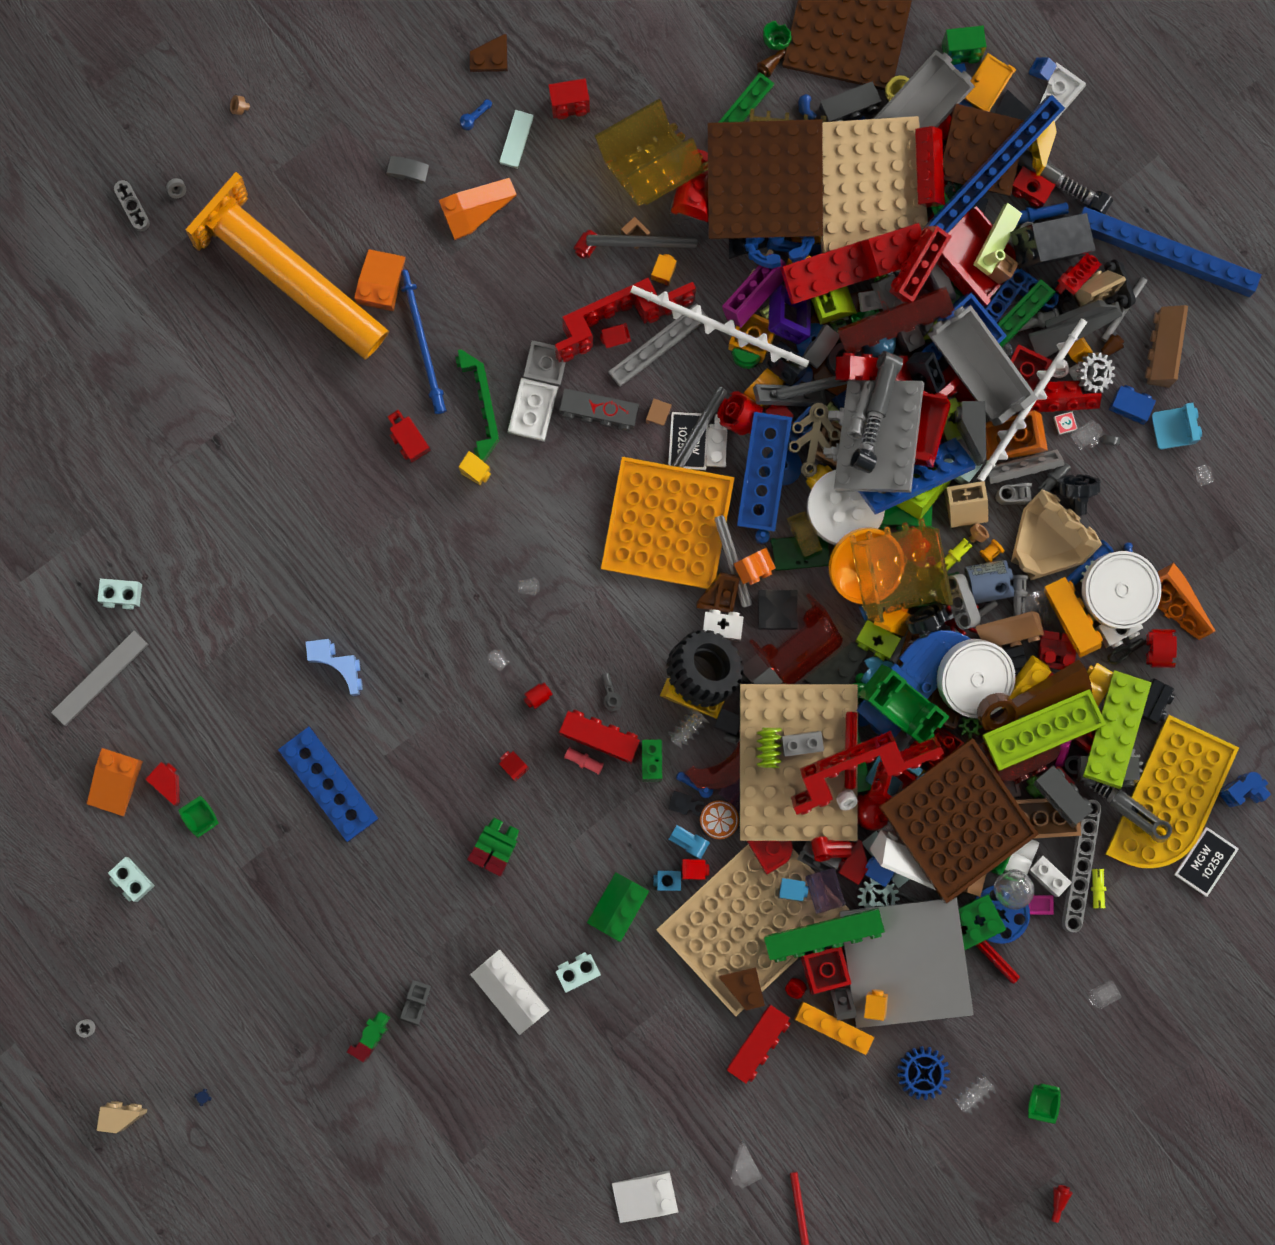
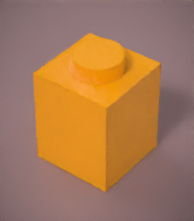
M659 254L651 274V280L669 286L677 260L669 254Z
M877 989L868 992L864 1018L884 1021L886 1018L888 994H884V991Z

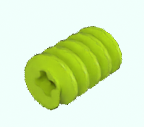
M762 728L761 731L757 732L758 735L762 736L761 739L757 740L758 743L762 744V746L757 747V750L762 752V754L757 755V758L762 760V762L757 763V766L780 768L776 764L781 763V759L776 758V756L781 755V751L776 750V748L781 747L782 744L776 742V740L781 739L782 736L776 733L782 731V728Z

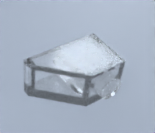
M741 1141L731 1169L733 1174L730 1177L735 1186L739 1185L743 1189L762 1179V1176L744 1141Z

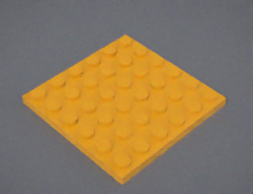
M622 457L601 570L708 589L716 579L722 548L714 518L723 515L727 521L735 477Z

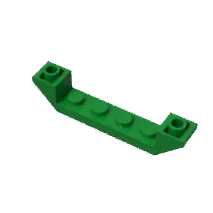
M460 349L458 350L459 356H455L457 368L461 367L462 372L477 370L474 371L476 383L480 382L481 389L478 390L479 400L484 401L485 407L481 408L483 419L488 421V426H485L486 435L491 437V439L476 441L477 447L474 448V453L485 463L499 442L485 367L482 362Z

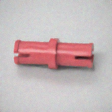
M571 747L568 748L564 756L565 759L578 764L580 768L583 769L585 767L598 775L604 766V763L598 762L590 758L588 754L585 753L584 755Z

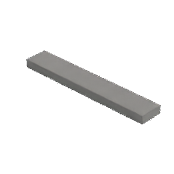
M701 309L702 315L708 317L705 314V312ZM684 315L680 316L608 371V374L619 387L623 386L703 323Z
M134 630L51 713L64 726H67L149 644Z

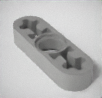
M125 180L118 181L114 186V191L131 224L137 231L147 230L150 221L133 188ZM122 186L127 188L126 192L129 197L126 198L123 192H120ZM134 201L137 203L136 209L128 210L127 204ZM138 214L144 220L142 226L137 224L138 220L135 215Z

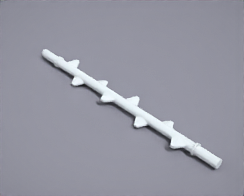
M634 285L632 286L631 293L647 299L648 302L652 301L672 310L674 319L684 315L703 323L705 333L707 334L717 329L738 338L739 347H744L750 343L770 352L772 362H776L782 357L787 359V361L790 360L804 367H807L809 360L797 356L791 351L788 352L769 344L766 333L755 338L735 329L733 320L723 324L702 315L700 305H696L690 310L669 301L668 292L664 291L657 296L653 292L650 293Z
M1081 318L1072 333L1068 335L1069 337L1066 342L1057 344L1059 353L1048 370L1037 371L1036 374L1040 382L1033 391L1038 397L1037 400L1047 399L1044 388L1057 369L1065 368L1066 365L1063 359L1074 342L1078 340L1079 334L1087 324L1086 320ZM1035 402L1025 410L1020 411L1008 430L998 431L997 434L1001 442L990 459L986 461V465L977 477L979 481L982 482L986 479L992 468L996 466L997 460L1008 459L1005 448L1018 429L1026 428L1024 419Z

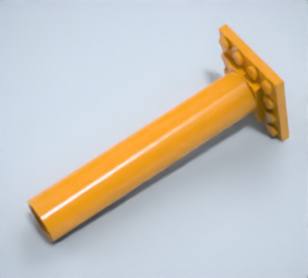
M235 172L185 229L193 246L200 251L201 248L205 249L210 244L212 236L220 238L363 359L369 358L382 344L389 330L241 208L248 199V193L242 176Z

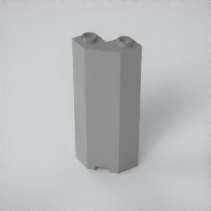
M935 50L874 119L918 116L919 128L929 126L938 128L953 111L954 104H960L975 87L970 81L972 77L966 71L961 73L952 65V58L945 52L941 54Z
M971 305L965 308L961 306L953 312V316L944 322L940 320L932 326L933 330L928 335L976 401H985L986 415L993 425L997 426L1003 424L1016 412L1025 410L1038 397Z

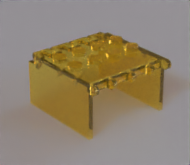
M660 99L595 135L607 168L638 206L644 203L648 205L708 170V162H701L703 156L698 152L694 139L691 137L682 142L685 139V134L683 132L678 134L674 132L678 129L675 123L669 125Z
M921 518L918 519V527L909 529L908 523L904 522L902 523V531L891 533L888 526L884 527L885 535L873 537L872 532L867 531V539L856 541L855 535L850 536L864 611H867L868 619L882 623L884 622L883 607L886 613L902 610L901 603L904 609L919 606V598L922 604L936 601L953 605L939 528L925 526V521Z

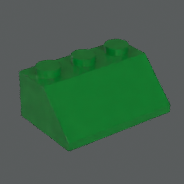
M615 872L587 923L621 942L649 890Z

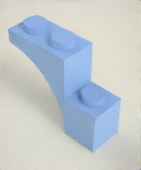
M329 639L307 641V660L310 663H323L334 667L345 678L350 695H360L359 690H363L362 680L358 679L357 671H360V661L356 660L354 655L333 658L332 655L336 654L334 643L331 644Z

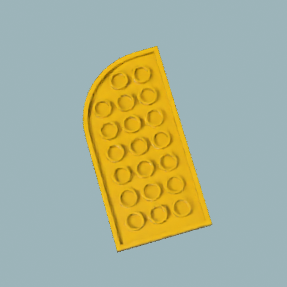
M1167 715L1131 798L1161 820L1167 821L1172 827V833L1165 842L1158 843L1148 833L1122 815L1105 855L1136 868L1163 867L1184 857L1198 841L1239 747L1171 715ZM1156 828L1158 835H1166L1164 828Z

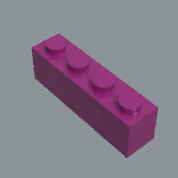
M782 259L780 267L785 266V261ZM759 265L723 304L722 308L726 320H733L734 324L741 328L784 281L780 267L766 268Z

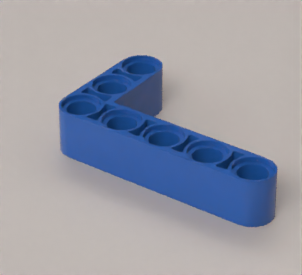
M1016 269L1012 278L1005 281L985 310L997 323L1017 294L1024 297L1029 292V287H1034L1039 281L1024 270ZM1013 277H1020L1022 283H1016ZM1008 291L1011 294V298L1004 297L1002 292ZM1056 293L1050 298L1053 304H1045L1041 308L1042 311H1052L1057 305L1058 295ZM992 306L999 307L1000 313L993 312Z

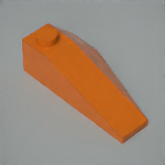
M1172 563L1158 571L1161 582V598L1157 608L1165 613L1164 616L1174 619L1180 624L1181 628L1198 640L1214 633L1213 625L1187 579L1178 567Z

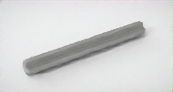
M723 515L714 518L731 574L738 575L734 563L738 562V558L725 517ZM740 579L737 593L742 607H748L752 605L746 583L743 584Z

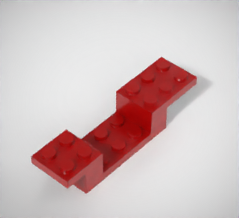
M916 223L780 267L791 304L900 270L902 264L911 255L912 247L920 239L922 231L920 224Z
M649 278L633 284L638 288L657 295ZM691 282L669 292V301L685 308L692 305L693 301H695L696 287ZM633 285L562 317L563 330L568 339L555 344L556 358L558 362H562V360L568 362L579 353L585 354L589 352L593 347V335L589 327L596 325L603 318H612L615 313L621 310L627 311L631 309L632 305H635L644 324L647 322L653 323L662 315H671L672 310L652 301L648 302L647 299L631 293Z
M891 731L800 768L807 790L791 796L793 808L796 815L800 813L804 815L811 812L814 807L828 805L833 800L825 778H834L840 774L839 772L846 769L847 771L853 770L858 767V764L863 762L870 763L876 760L877 756H880L888 777H895L901 775L906 769L920 767L923 762L939 759L940 755L944 754L936 737L899 751Z

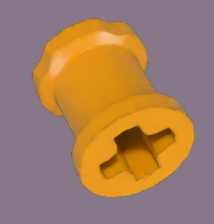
M992 539L991 544L984 550L979 551V554L989 563L993 562L992 560L1000 553L1003 554L1005 550L995 539Z

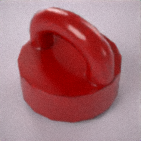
M791 978L785 987L787 994L795 999L801 998L807 989L805 983L798 978Z

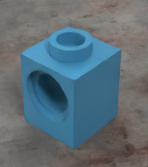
M657 871V875H654L653 887H657V891H681V871ZM669 875L672 877L673 883L671 886L666 887L662 884L663 876Z
M781 878L779 898L803 901V898H807L809 886H805V881Z

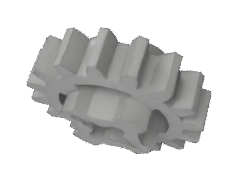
M1101 352L1088 353V356L1082 357L1084 362H1078L1080 369H1076V372L1079 373L1076 379L1081 380L1079 386H1085L1084 391L1103 393V390L1109 389L1108 384H1113L1111 377H1115V374L1112 373L1115 367L1110 366L1112 360H1107L1108 355H1102Z

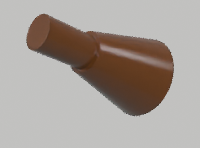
M779 50L775 55L758 62V73L761 72L769 78L778 65L779 60L785 56L786 50Z
M1111 334L1101 349V354L1110 356L1123 349L1124 340L1118 334L1115 336Z

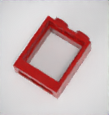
M883 762L878 763L869 797L880 805L892 797L887 793L892 776L888 777ZM904 770L901 775L895 776L903 782L902 789L917 778L907 770Z

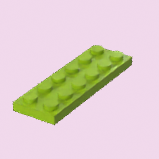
M1114 670L1101 711L1106 725L1096 729L1083 777L1118 789L1122 788L1152 682Z
M1089 689L983 734L982 737L998 771H1001L1105 726L1106 723Z

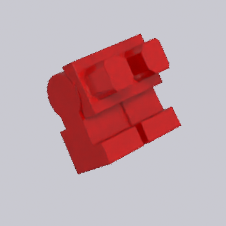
M1043 630L1044 636H1040L1037 658L1046 663L1049 668L1062 670L1074 663L1076 650L1067 634Z

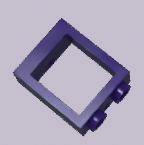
M780 285L769 296V331L799 345L810 337L811 299L791 304L786 286ZM785 303L797 308V324L784 318Z

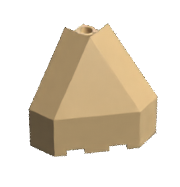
M1043 489L1023 509L1011 559L1012 563L1019 565L1020 569L1028 574L1030 580L1082 565L1102 545L1096 532L1090 526L1086 529L1079 520L1081 518L1070 508L1068 510L1059 504L1061 500L1056 495Z

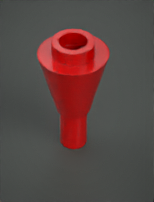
M1058 1185V1187L1053 1188L1054 1211L1051 1219L1053 1222L1059 1223L1061 1213L1073 1194L1067 1186Z

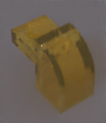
M803 511L787 518L792 534L797 539L804 557L822 550L816 535L817 532L806 512Z

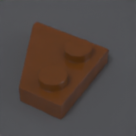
M503 34L470 51V72L508 71L507 34Z
M720 573L696 602V608L733 612L740 580L739 575Z
M756 967L719 976L720 980L745 1010L765 1006Z

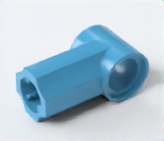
M676 825L668 839L686 849V852L700 860L710 844L704 838L696 834L693 835Z

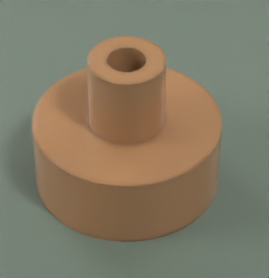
M234 95L230 103L232 114L242 115L244 110H249L250 104L245 102L243 96Z
M976 523L970 528L972 535L969 539L971 542L979 541L983 543L989 538V533L983 525Z

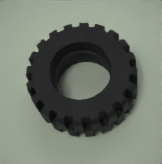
M697 630L696 632L689 633L674 646L667 659V676L671 678L669 682L671 686L674 685V691L677 694L680 693L683 696L682 699L691 701V704L695 706L700 704L701 707H713L722 703L737 690L743 679L741 675L744 673L743 666L741 665L742 659L737 654V648L731 645L732 642L729 639H724L723 635L720 633L714 634V631L711 630L706 632L705 630ZM694 656L701 657L711 664L716 674V681L709 680L698 672L694 664Z

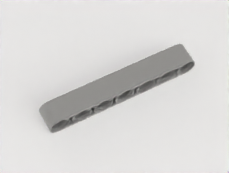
M1089 800L1094 805L1095 811L1080 822L1081 836L1075 837L1069 880L1072 883L1067 887L1062 917V927L1067 932H1078L1083 925L1101 814V805L1096 800ZM1086 822L1092 826L1090 833H1086L1083 829ZM1083 841L1089 845L1087 852H1083L1080 848ZM1079 861L1085 863L1086 868L1084 871H1080L1077 868ZM1076 880H1080L1083 884L1082 889L1079 891L1074 887ZM1073 899L1079 901L1080 906L1077 910L1071 907ZM1071 918L1076 921L1074 929H1070L1068 926V921Z

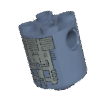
M1006 560L964 568V576L968 580L976 604L1014 597V589L1010 585L1013 574L1011 568H1008Z

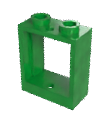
M642 740V782L662 781V740Z

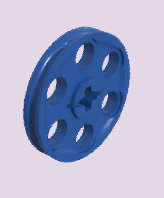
M993 885L982 890L981 896L987 893L990 894L995 889L1000 892L999 900H992L996 909L1005 911L1003 914L1009 922L1005 919H1002L1005 927L1011 930V936L1004 939L999 933L987 940L1000 944L1009 943L1019 938L1027 929L1030 920L1029 905L1025 897L1018 890L1006 885ZM1011 895L1019 897L1018 905L1012 906L1009 904L1008 899ZM1018 913L1023 914L1025 917V921L1021 925H1017L1014 922V916ZM977 915L974 922L982 925L985 918Z

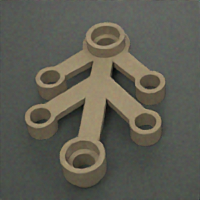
M823 403L812 405L809 415L800 422L793 423L791 426L792 432L799 434L804 430L805 426L813 422L812 430L788 445L789 451L795 453L800 450L801 446L810 441L807 461L802 464L800 469L805 477L814 476L817 472V466L814 463L818 443L823 450L824 447L831 448L820 431L821 423L828 431V437L831 440L835 441L841 437V432L835 429L827 418L829 411ZM817 409H821V410H822V415H821V416H818V415H817V413H816ZM796 424L800 425V431L795 430ZM833 431L837 432V438L832 437ZM793 443L797 444L796 450L791 448ZM809 465L813 468L811 473L807 471V466Z

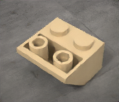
M985 481L946 487L944 495L950 528L988 522V498Z
M107 1102L106 1105L100 1107L97 1131L121 1132L145 1115L147 1109L142 1108L141 1104L131 1103L130 1105L122 1106L123 1102Z

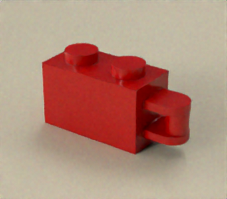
M399 410L387 416L393 425L390 428L392 434L389 436L395 445L400 444L402 447L400 452L405 460L409 459L413 463L431 451L409 416L404 418ZM401 418V421L395 424L394 421Z

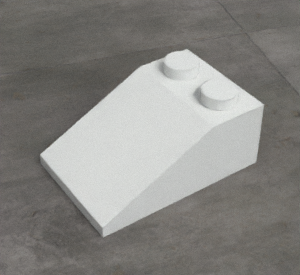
M670 1171L612 1183L620 1223L678 1212Z

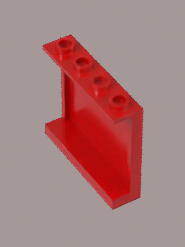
M976 206L970 209L948 232L952 237L936 264L963 295L972 293L984 307L991 301L990 297L1003 283H996L973 265L993 227V224ZM1007 243L1003 251L1016 261L1015 250Z
M923 391L914 465L931 468L934 466L951 406L948 397L942 393H935L934 395Z

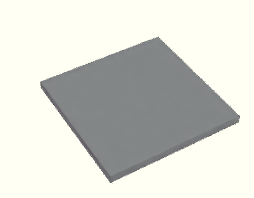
M957 897L948 903H944L942 899L840 911V917L879 908L885 933H881L882 937L870 939V936L862 938L863 941L851 944V941L844 942L848 973L852 983L850 984L851 994L856 1009V1028L974 1015ZM873 989L882 990L884 994H888L886 1018L884 1021L864 1018L866 996Z

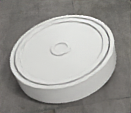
M836 470L825 474L816 482L807 501V515L813 530L823 540L833 545H836L841 538L853 530L865 527L878 529L885 513L883 511L875 515L858 491H835Z
M1118 551L1099 557L1089 566L1082 581V599L1087 611L1100 624L1110 628H1132L1144 623L1154 614L1161 598V582L1156 569L1146 558L1134 552Z
M969 639L953 646L941 660L937 672V687L945 704L952 710L971 718H978L977 708L985 697L995 693H1004L1010 696L1015 686V669L1009 655L996 644L982 639ZM998 707V708L994 709V710L991 712L990 715L994 714L995 712H997L998 710H1000L1002 707Z

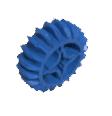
M920 1046L919 1053L915 1048H912L914 1055L911 1056L909 1052H906L905 1055L908 1057V1060L901 1058L900 1061L905 1064L904 1066H897L898 1069L903 1070V1073H897L898 1077L904 1078L899 1081V1084L906 1083L903 1091L911 1089L908 1095L912 1097L916 1092V1099L918 1100L921 1098V1094H923L924 1100H928V1094L934 1099V1091L941 1095L942 1092L939 1087L947 1088L942 1083L943 1080L950 1081V1078L944 1077V1074L950 1073V1070H944V1067L949 1065L948 1062L941 1063L945 1057L941 1055L937 1058L939 1053L937 1050L931 1054V1047H927L926 1052H924V1047ZM929 1057L934 1061L922 1066L916 1059ZM912 1063L916 1072L909 1081L908 1070ZM938 1066L939 1077L935 1083L932 1078V1072ZM919 1068L923 1070L928 1069L926 1075L929 1080L923 1076L920 1078L921 1072ZM921 1081H926L931 1087L928 1089H917L914 1085Z

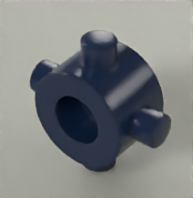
M203 1089V1091L194 1095L200 1106H203V1103L212 1099V1097H209L208 1092H206L207 1089Z

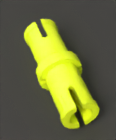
M963 538L937 564L938 568H941V571L946 574L956 562L961 561V557L973 546Z
M1092 869L1093 887H1091V891H1093V908H1106L1104 869Z

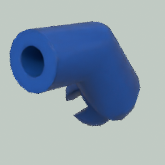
M802 95L798 100L800 114L808 120H815L817 114L810 110V95Z

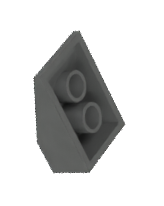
M962 401L957 410L954 411V422H957V429L976 465L981 466L986 459L985 401Z

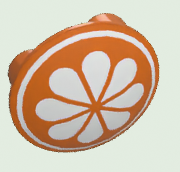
M719 800L709 803L705 806L700 816V824L703 831L714 839H725L731 836L736 831L739 823L736 809L726 801Z

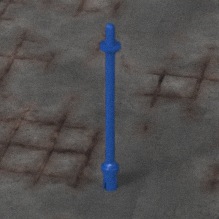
M404 269L401 272L404 286L400 289L401 292H406L431 388L428 395L432 399L434 413L442 414L447 411L443 400L444 392L438 388L413 291L417 286L416 284H411L409 272Z

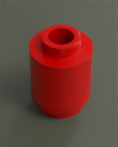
M591 230L583 232L574 246L575 254L582 259L585 257L590 258L597 247L586 245L587 235H597Z
M543 682L541 685L537 684L524 693L526 697L523 700L529 708L537 709L547 702L553 694L546 683Z

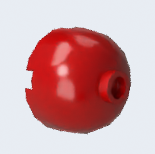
M867 791V794L864 796L860 795L857 798V824L867 830L875 831L882 829L889 821L878 807L880 804L869 797L870 791Z

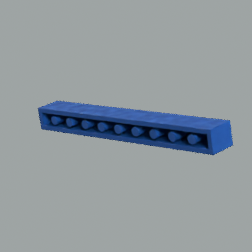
M1053 95L1046 97L923 229L927 226H938L948 233L1056 119L1065 107Z
M1084 207L1080 213H1087L1093 238L1247 297H1251L1257 289L1262 274L1090 208Z

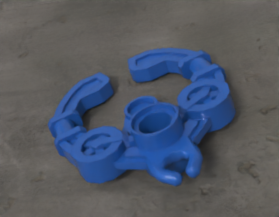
M785 237L769 239L773 244L780 245L784 242ZM804 237L802 239V246L794 248L789 252V259L793 263L803 260L809 255L812 245L815 243L814 237ZM746 238L745 249L749 252L748 257L750 260L766 268L781 266L780 255L771 254L764 256L759 250H756L758 244L762 243L765 238Z

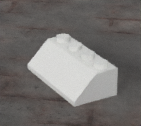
M880 830L870 847V851L880 866L935 890L899 836L892 831L885 832Z
M498 950L470 974L519 1035L549 1011L548 1007L501 950Z

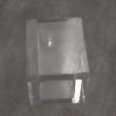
M1107 980L1089 990L1090 1002L1094 1007L1097 1006L1100 1009L1122 998L1113 980Z

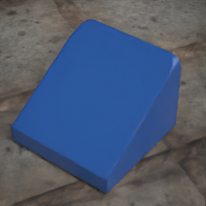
M1039 57L1035 59L1029 74L1049 80L1057 65L1049 57Z

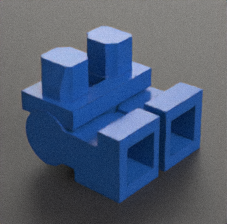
M1250 772L1238 776L1236 781L1229 782L1220 790L1219 796L1230 808L1241 805L1246 801V797H1250L1254 803L1263 802L1271 793L1265 787L1268 782L1262 779L1259 773Z

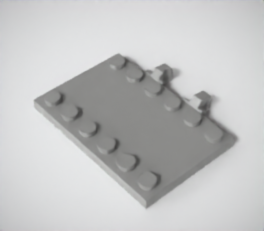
M848 380L844 408H840L839 411H829L828 414L830 422L838 421L840 426H842L840 444L838 443L836 447L832 446L831 448L824 447L823 452L826 458H833V461L837 462L834 483L835 491L911 493L924 390L923 381H895L886 417L880 422L881 426L878 428L877 441L874 443L876 445L874 446V455L877 456V462L873 471L866 473L850 465L851 457L855 450L859 449L862 440L853 439L846 432L850 429L852 423L851 416L856 413L864 383L869 382V386L870 382L875 383V381Z

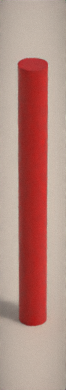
M798 1172L790 1173L801 1245H809Z

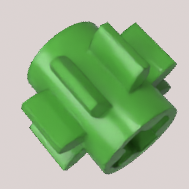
M962 717L961 720L964 724L958 725V728H962L963 731L961 736L966 734L970 739L975 734L978 737L980 734L977 730L983 728L982 725H979L978 718L969 717V719ZM969 722L975 727L972 731H969V727H966Z
M1032 776L1026 781L1029 785L1025 789L1034 799L1037 797L1043 799L1044 796L1033 785L1038 778Z

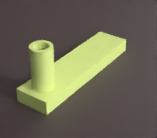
M1009 203L1004 204L973 264L986 275L992 274L996 264L1004 260L1005 252L1003 250L1011 237L1010 232L1014 231L1022 215L1020 211Z

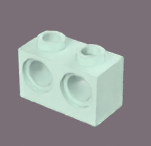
M100 579L98 602L107 608H115V605H122L123 609L133 610L134 606L140 607L142 584L137 581ZM113 589L114 595L108 599L106 593L108 590ZM128 591H133L132 599L126 600L125 594Z
M125 857L108 872L111 876L109 880L116 887L120 886L124 892L122 894L128 901L138 902L154 887V884L129 857ZM123 868L128 872L125 879H121L119 876L120 870ZM135 883H139L141 886L137 894L132 890V886Z
M584 952L575 957V962L569 964L567 961L558 966L559 970L555 972L565 992L601 975L591 954L587 955ZM584 961H588L592 965V969L588 973H584L580 968ZM566 970H571L574 973V979L570 982L565 981L563 978V973Z

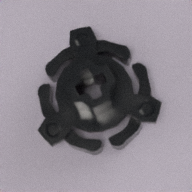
M1090 475L1063 476L1058 480V488L1054 489V494L1065 495V497L1070 498V509L1078 516L1087 514L1088 498L1098 495L1100 492L1101 481L1099 478Z
M935 603L931 607L925 606L917 610L905 622L911 634H919L921 639L928 637L931 632L942 630L941 626L944 622L954 618L952 612L947 613L941 603Z

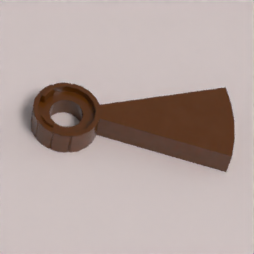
M1077 660L1014 699H1011L1004 693L990 694L980 702L977 708L978 720L984 729L990 732L1018 720L1019 715L1033 714L1089 689L1092 693V685L1087 670L1082 662ZM1004 707V711L1000 716L996 718L990 717L994 709Z

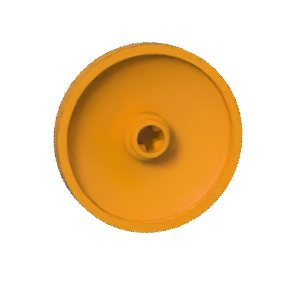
M872 527L859 528L846 534L834 547L829 560V576L834 588L844 598L858 604L876 603L889 596L898 586L904 571V556L898 542L885 531Z

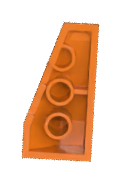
M510 178L455 193L440 199L439 203L453 238L457 240L473 233L477 227L490 219V216L503 208L517 194Z

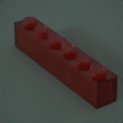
M945 286L917 297L914 302H904L838 328V333L846 353H856L861 351V347L865 345L871 347L880 343L879 340L883 338L889 340L898 336L897 333L905 331V333L916 329V325H928L934 322V318L939 316L946 318L952 315V311H955Z

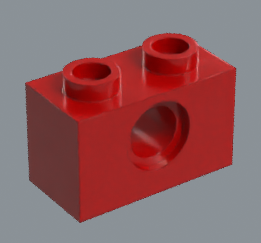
M1023 166L1013 183L1011 192L1015 197L1029 201L1028 203L1031 206L1041 208L1056 184L1042 176H1037L1036 173ZM1033 186L1036 192H1030L1027 187Z

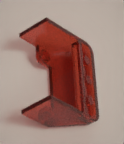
M809 593L806 597L812 608L807 610L803 617L806 626L779 648H776L773 644H767L761 648L753 639L749 641L769 668L771 667L783 681L782 684H795L836 651L843 641L826 609Z

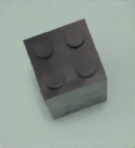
M1087 213L1035 223L1010 232L1019 269L1070 259L1095 251Z

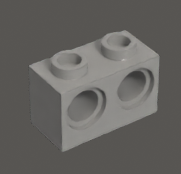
M821 731L785 735L781 738L783 756L785 757L824 751Z

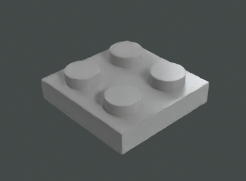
M532 340L523 378L561 386L566 362L563 360L558 362L555 355V345Z

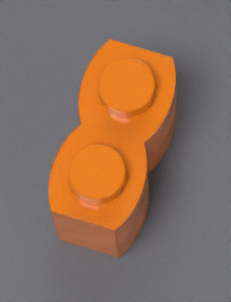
M767 548L734 563L743 584L749 582L752 585L760 581V576L764 579L772 575L771 571L776 569Z

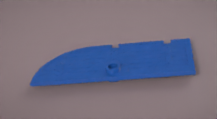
M950 630L931 632L928 637L915 640L899 657L903 664L899 667L894 663L891 669L928 699L937 688V672L945 654L956 644L971 638ZM865 700L858 706V713L882 734L891 731L895 738L901 731V729Z

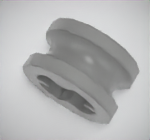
M84 1019L76 1025V1032L80 1037H89L95 1032V1024L92 1020ZM82 1024L90 1026L88 1029L90 1030L89 1033L81 1031L83 1028L81 1027Z

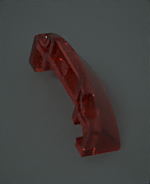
M740 741L737 743L738 746L734 752L721 763L703 769H698L695 766L686 769L685 773L697 788L719 789L737 782L740 778Z

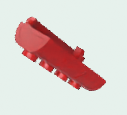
M692 149L685 154L671 208L672 213H681L708 222V152Z

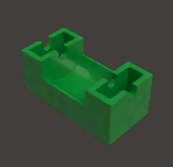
M883 664L858 694L917 743L933 738L935 736L933 734L937 728L940 729L950 717L909 685L893 669Z

